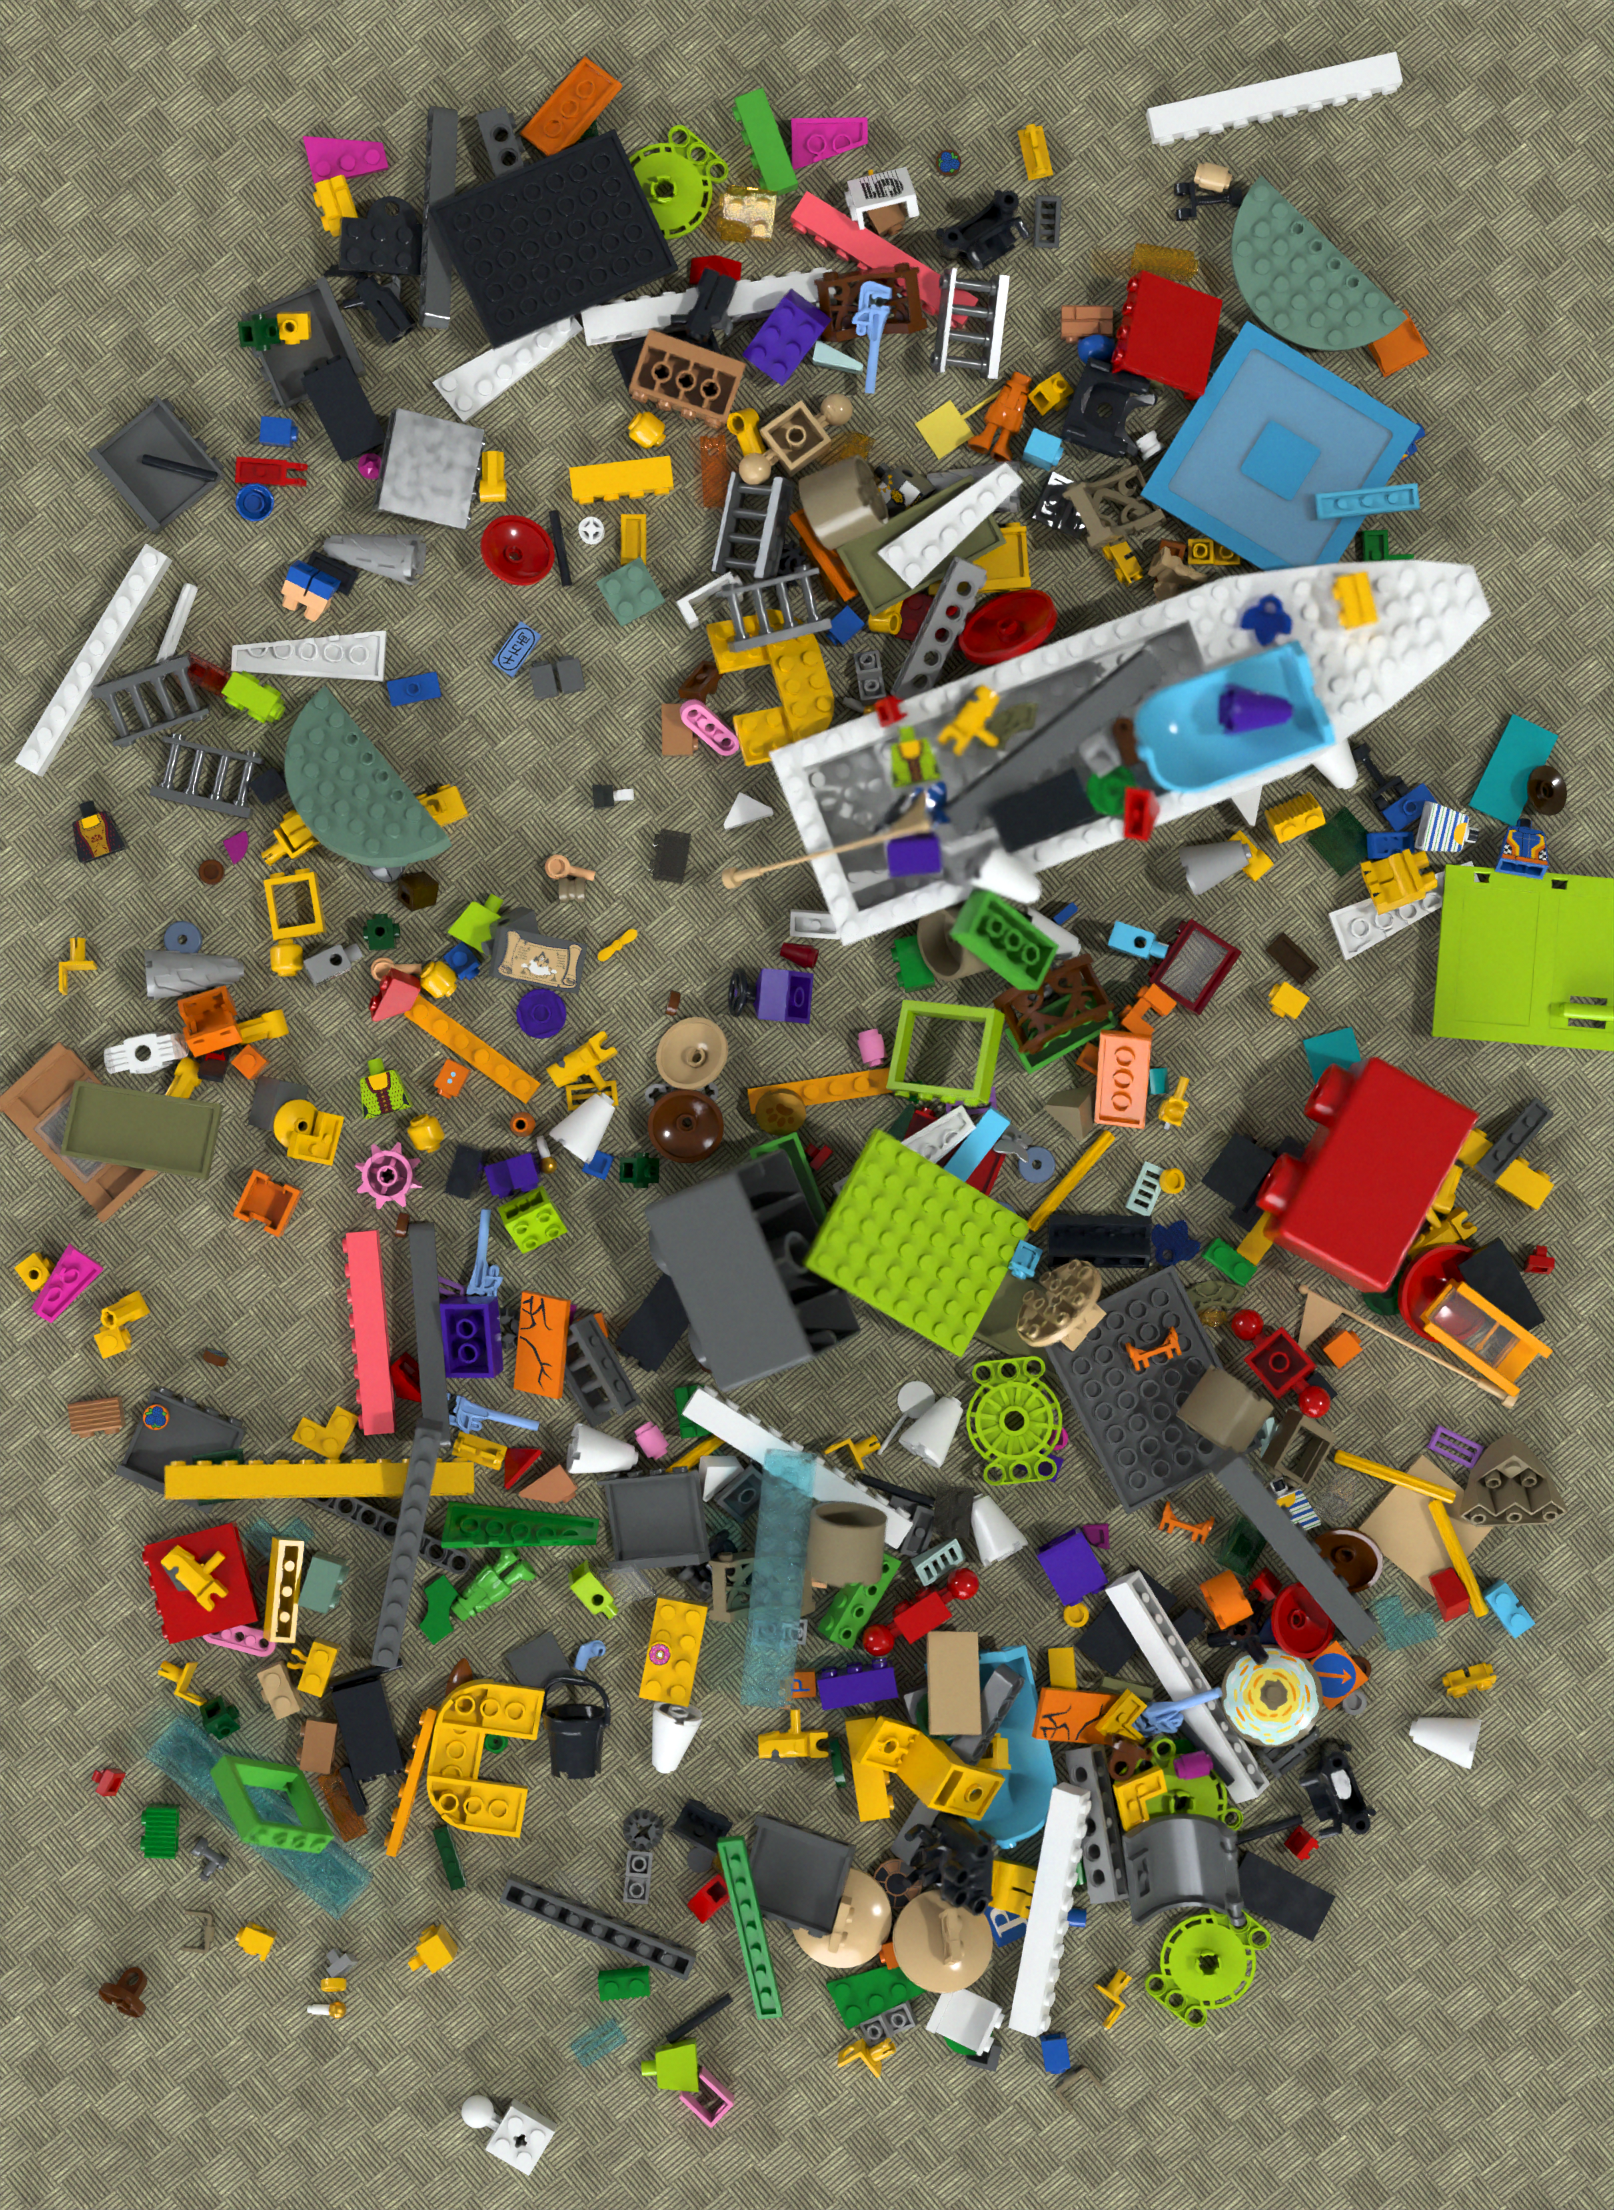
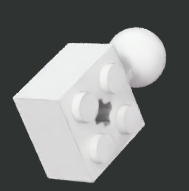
M482 2095L469 2097L464 2102L461 2110L462 2118L468 2126L472 2128L487 2126L494 2130L488 2140L486 2151L528 2176L554 2135L557 2126L553 2121L516 2099L512 2100L503 2117L494 2113L491 2101ZM521 2134H524L525 2140H519L517 2136L519 2137Z

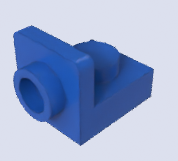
M463 941L443 956L462 981L466 978L470 981L481 972L478 969L482 966L481 962Z

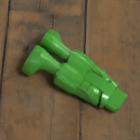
M501 1547V1555L494 1565L487 1563L477 1572L475 1579L464 1589L462 1594L457 1597L458 1601L451 1606V1609L463 1622L470 1616L475 1617L477 1613L484 1611L493 1603L503 1600L512 1592V1584L520 1580L531 1581L537 1577L535 1569L526 1560H521L505 1577H501L500 1574L507 1567L520 1559L521 1555L516 1547Z

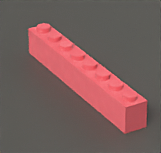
M806 191L790 216L791 223H793L792 227L803 235L806 232L815 237L814 241L823 248L831 247L836 251L835 254L840 259L846 262L850 259L858 264L857 269L859 270L894 267L898 263H909V267H919L920 273H917L922 305L921 309L929 315H939L941 289L939 288L940 274L867 228L860 230L856 221H852L845 214ZM879 278L887 284L888 278ZM896 279L894 281L896 286L901 287L904 285L900 295L907 296L905 279ZM954 289L953 304L975 307L978 305V298L964 289ZM951 314L950 328L955 329L958 327L962 330L970 316Z
M379 1230L346 1233V1238L342 1239L343 1252L348 1253L349 1262L345 1263V1276L350 1278L351 1288L347 1289L348 1304L352 1303L353 1314H349L350 1328L355 1329V1339H352V1352L357 1354L358 1364H354L355 1379H359L360 1389H356L357 1404L362 1405V1414L358 1416L360 1430L364 1429V1435L395 1433L397 1431L393 1380L390 1372L391 1355Z

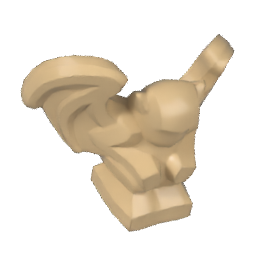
M1166 546L1154 555L1148 571V575L1151 577L1157 576L1158 582L1153 587L1155 596L1158 599L1155 604L1189 591L1188 588H1178L1179 584L1185 586L1194 581L1206 583L1208 575L1196 572L1193 568L1184 565L1180 557L1171 556L1170 549Z

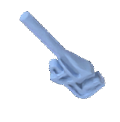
M867 281L860 288L858 312L855 314L852 324H857L856 333L859 336L867 334L870 340L865 393L874 394L879 345L891 306L879 307L876 304H871L870 308L871 294L872 299H878L879 297L890 299L892 298V288L874 281Z
M481 1208L476 1262L466 1294L472 1295L477 1293L480 1296H484L487 1293V1296H497L498 1287L503 1281L504 1276L499 1275V1266L493 1264L489 1268L486 1261L491 1209Z
M447 1392V1396H448V1400H449V1399H450V1393ZM457 1395L456 1398L457 1406L453 1410V1413H456V1415L449 1414L450 1425L458 1426L460 1430L469 1434L470 1430H481L482 1423L480 1421L486 1419L538 1431L540 1421L488 1409L462 1395Z
M1217 1687L1177 1702H1148L1146 1709L1131 1726L1144 1737L1161 1732L1175 1733L1184 1718L1183 1714L1178 1713L1179 1711L1222 1696V1691Z

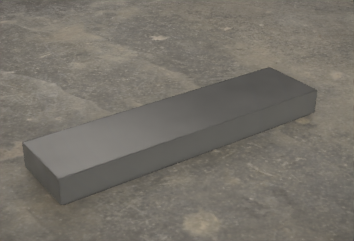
M1534 1097L1474 1165V1168L1490 1183L1496 1182L1554 1113L1537 1097Z

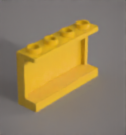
M1019 522L1005 524L1006 528L999 529L1007 543L973 561V563L982 566L987 571L985 574L987 575L985 585L981 590L978 589L976 594L1011 592L1031 588L1026 526H1021ZM943 578L928 586L929 597H935ZM966 581L960 582L957 586V592H964L967 589L968 583Z

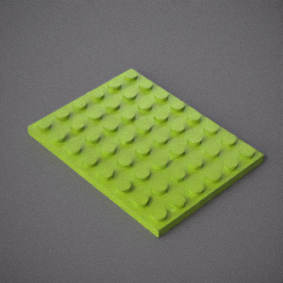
M874 1128L802 1265L955 1356L962 1358L1009 1269L1008 1265L1019 1241L1024 1240L1030 1228L1027 1226L1028 1221L885 1132Z

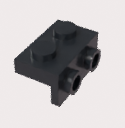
M689 1799L682 1808L670 1832L714 1857L719 1850L718 1838L726 1837L733 1823L725 1815L714 1813L707 1809L706 1805L701 1801Z

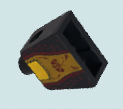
M93 800L79 805L83 819L72 822L79 863L86 864L129 849L128 843L110 812L102 811L97 813Z

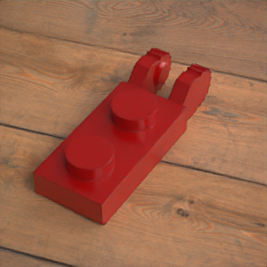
M236 457L235 483L306 487L307 480L287 478V470L304 472L307 471L308 465L279 459Z

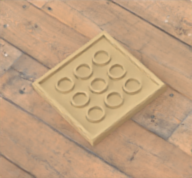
M1420 1454L1405 1473L1456 1491L1453 1503L1450 1504L1444 1501L1442 1503L1467 1558L1494 1526L1475 1527L1462 1518L1459 1511L1465 1490L1424 1455ZM1395 1484L1357 1530L1369 1535L1388 1559L1434 1597L1435 1595L1428 1577L1449 1567H1452L1454 1572H1456L1428 1507V1503L1436 1498Z

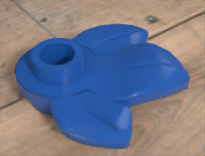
M942 781L934 783L926 791L925 813L928 812L930 814L931 830L935 829L939 823H950L940 809L942 805L948 802L946 784ZM916 786L911 796V804L925 789Z

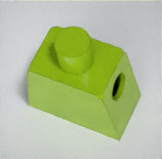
M490 893L484 906L473 901L452 925L448 933L484 953L481 943L491 939L489 926L501 918L497 912L504 900Z
M696 2038L658 2046L655 2051L656 2060L641 2061L642 2076L657 2075L658 2088L699 2092Z

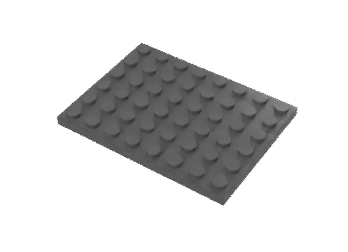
M1169 1265L1097 1301L1096 1304L1106 1315L1088 1332L1086 1338L1074 1351L1068 1349L1060 1340L1043 1346L1127 1515L1211 1473L1207 1466L1225 1452L1176 1415L1211 1364L1216 1369L1218 1367L1223 1371L1225 1370L1173 1265ZM1173 1326L1178 1336L1177 1341L1182 1355L1177 1356L1173 1348L1171 1349L1173 1358L1168 1360L1165 1352L1148 1357L1150 1367L1144 1368L1142 1361H1138L1140 1370L1136 1371L1125 1343L1130 1342L1131 1346L1144 1351L1163 1344L1170 1332L1169 1327ZM1257 1434L1245 1450V1455L1262 1447Z

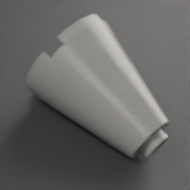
M1241 840L1187 846L1179 849L1180 860L1187 873L1186 878L1193 894L1196 896L1203 894L1247 866L1249 858H1252L1248 843L1243 844Z

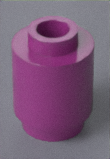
M1204 1750L1179 1755V1758L1173 1760L1177 1778L1184 1779L1185 1781L1208 1776L1210 1770L1213 1769L1211 1756L1209 1754L1206 1755Z

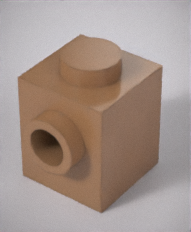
M902 202L868 210L866 217L876 235L879 237L887 234L893 236L903 230L902 226L905 225L906 221L904 216L907 215V212Z

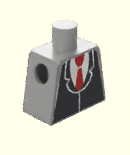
M356 943L345 949L342 948L341 944H338L305 960L304 968L312 984L317 988L350 971L352 968L351 962L363 957ZM337 957L341 960V964L334 966L330 963V960Z

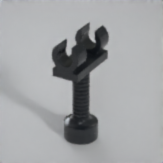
M1194 182L1174 184V196L1189 195L1190 208L1177 209L1176 221L1196 220V206L1224 204L1227 202L1231 205V208H1240L1242 204L1241 187H1232L1228 193L1196 196Z
M1365 742L1351 753L1355 762H1363L1362 764H1364L1368 773L1377 783L1379 789L1370 794L1369 798L1375 807L1382 812L1389 807V804L1381 793L1393 786L1397 794L1403 797L1410 790L1400 775L1394 777L1389 782L1385 781L1384 776L1375 766L1374 762H1372L1371 758H1369L1371 749Z

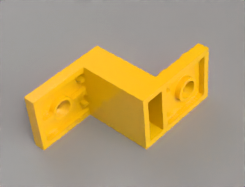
M884 1716L878 1717L855 1756V1759L860 1764L896 1773L927 1807L981 1821L1005 1781L1001 1773L965 1764L943 1740L928 1737L921 1732L918 1726Z

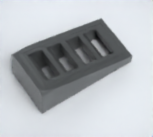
M1035 195L1033 247L1059 248L1062 196ZM1041 203L1055 204V208H1041ZM1041 214H1054V219L1040 218ZM1040 224L1054 225V230L1040 229ZM1040 234L1054 235V240H1040L1039 236Z

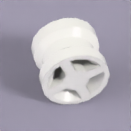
M1154 430L1135 442V445L1142 453L1144 462L1165 448V445L1157 440V433Z
M587 517L579 524V534L585 543L590 545L598 544L604 538V526L598 518Z

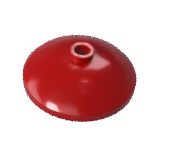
M519 515L499 517L486 527L481 537L480 551L486 566L495 576L507 583L520 586L535 584L544 579L553 566L555 558L553 543L547 532L529 518Z
M1301 1582L1292 1583L1285 1587L1276 1598L1272 1609L1271 1624L1274 1637L1279 1646L1287 1654L1296 1658H1312L1322 1653L1333 1638L1335 1624Z

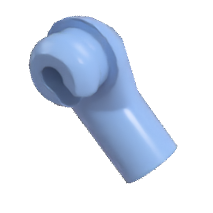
M593 1640L582 1644L573 1667L585 1671L589 1658L601 1657L605 1654L606 1647L603 1642Z

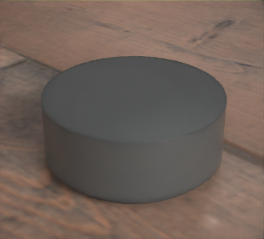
M694 1847L689 1851L687 1863L692 1871L702 1873L707 1871L712 1865V1855L698 1847Z

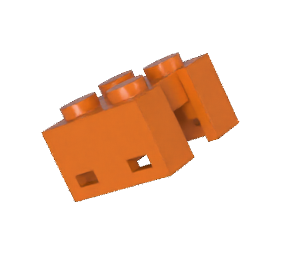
M1145 984L1134 995L1137 999L1132 1006L1130 1004L1126 1005L1117 1015L1120 1018L1117 1023L1126 1032L1151 1035L1155 1029L1141 1017L1150 1007L1161 1017L1163 1015L1167 1016L1177 1003L1155 984H1150L1149 986Z
M226 985L177 1001L180 1015L187 1026L183 1028L185 1041L194 1057L243 1042L241 1029L234 1018L237 1015L235 1002Z
M254 1169L232 1216L245 1222H251L255 1218L267 1224L264 1231L281 1237L304 1190L290 1183L282 1186L271 1181L273 1175L260 1169Z

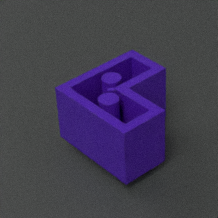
M534 1152L484 1167L492 1196L498 1194L499 1199L514 1195V1189L521 1188V1191L525 1192L538 1188L537 1183L543 1181Z

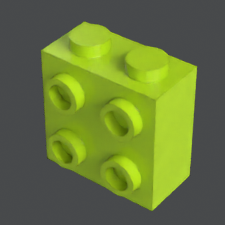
M244 670L241 674L234 671L222 691L227 696L225 701L241 711L246 707L249 709L247 714L263 724L266 720L271 723L275 719L279 720L286 709L283 706L285 701L280 698L282 693L266 683L261 687L258 685L260 680Z
M543 1185L498 1207L504 1226L522 1254L568 1232L561 1213Z

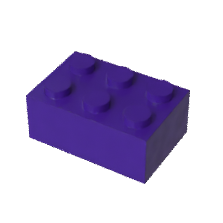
M791 288L779 302L742 356L783 386L832 319Z
M449 1296L440 1303L446 1378H495L504 1370L498 1296Z
M886 1657L871 1659L872 1663L862 1665L861 1661L847 1663L846 1668L837 1669L836 1666L821 1668L822 1672L817 1673V1681L822 1709L829 1710L897 1698L898 1692L892 1659L887 1660Z

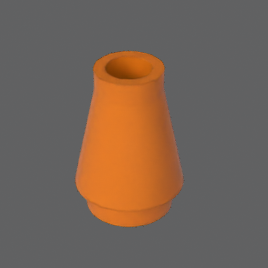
M519 1112L512 1117L510 1128L516 1136L527 1137L535 1129V1120L529 1113ZM519 1120H523L526 1124L523 1130L517 1127Z

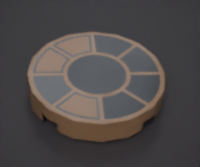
M897 1857L881 1862L873 1875V1878L885 1890L892 1909L904 1908L908 1902L920 1895L922 1890V1880H918L910 1888L903 1885V1880L918 1868L916 1865L910 1867Z

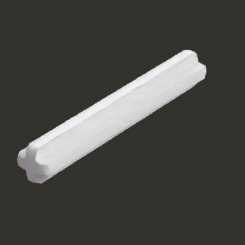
M189 583L183 585L155 663L173 657L198 590L196 586Z

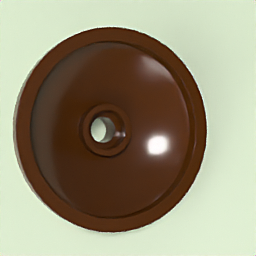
M678 1089L665 1094L654 1104L649 1115L648 1133L653 1146L664 1157L678 1163H694L707 1158L717 1149L723 1137L724 1119L721 1110L713 1099L697 1090ZM684 1118H689L692 1121V1123L686 1125L683 1123L682 1120Z
M1336 1527L1321 1532L1313 1539L1322 1550L1319 1556L1322 1559L1326 1556L1335 1566L1332 1572L1336 1576L1341 1574L1350 1586L1346 1589L1349 1593L1364 1591L1379 1579L1383 1568V1555L1378 1544L1366 1533L1353 1528Z

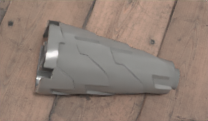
M1002 461L995 462L992 465L947 470V472L927 474L925 479L936 488L931 494L932 496L969 474L972 475L976 483L1004 462L1017 474V471H1021L1020 462ZM1021 484L994 511L1019 512Z
M350 533V535L332 534L330 538L327 537L325 539L324 552L328 553V557L347 562L349 565L363 568L369 572L389 577L408 585H417L420 579L414 577L416 574H423L426 559V543H420V540L423 541L425 537L415 533H382L375 535Z
M155 949L144 950L148 1000L179 996L187 992L207 990L209 987L231 985L239 981V977H244L243 962H238V958H234L231 955H205V953H180V951H158Z

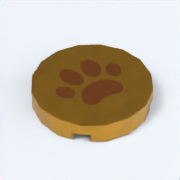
M785 1088L778 1089V1091L772 1093L771 1091L765 1093L758 1100L755 1107L756 1120L761 1129L777 1136L788 1135L797 1131L803 1125L806 1118V1107L801 1096Z

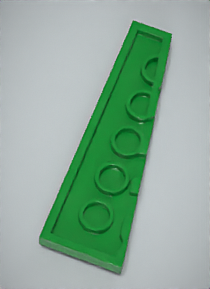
M449 1501L441 1548L596 1545L599 1519Z
M887 1965L874 1967L865 1972L854 1973L826 1982V1986L847 2029L927 1991L913 1983L900 1967L888 1970Z

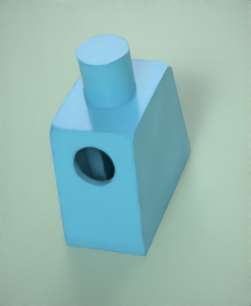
M1119 921L1115 922L1108 943L1110 949L1149 961L1151 955L1165 959L1169 947L1167 944L1156 941L1157 936L1154 933ZM1139 940L1146 941L1144 948L1136 947V943Z

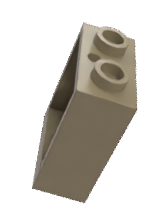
M1289 1408L1260 1462L1268 1466L1266 1471L1278 1478L1283 1475L1285 1477L1284 1482L1296 1489L1298 1485L1309 1489L1333 1446L1337 1435L1306 1415ZM1301 1427L1314 1436L1292 1473L1281 1466L1280 1463Z

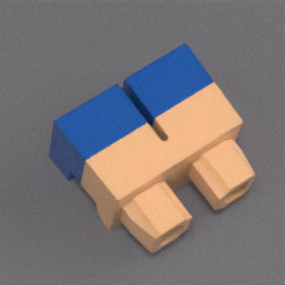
M297 560L290 566L281 591L284 594L282 606L295 611L299 603L307 606L304 613L305 618L315 622L330 607L331 599L341 581L322 571L318 573V569Z

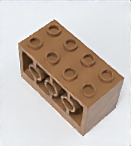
M649 329L628 393L632 394V399L644 404L647 403V400L657 403L656 408L670 412L671 409L681 412L680 416L694 421L696 417L705 420L704 425L718 429L719 426L724 427L727 422L746 363ZM663 370L668 377L660 380L654 373ZM688 379L692 386L683 388L679 380ZM711 387L716 395L708 397L703 389Z

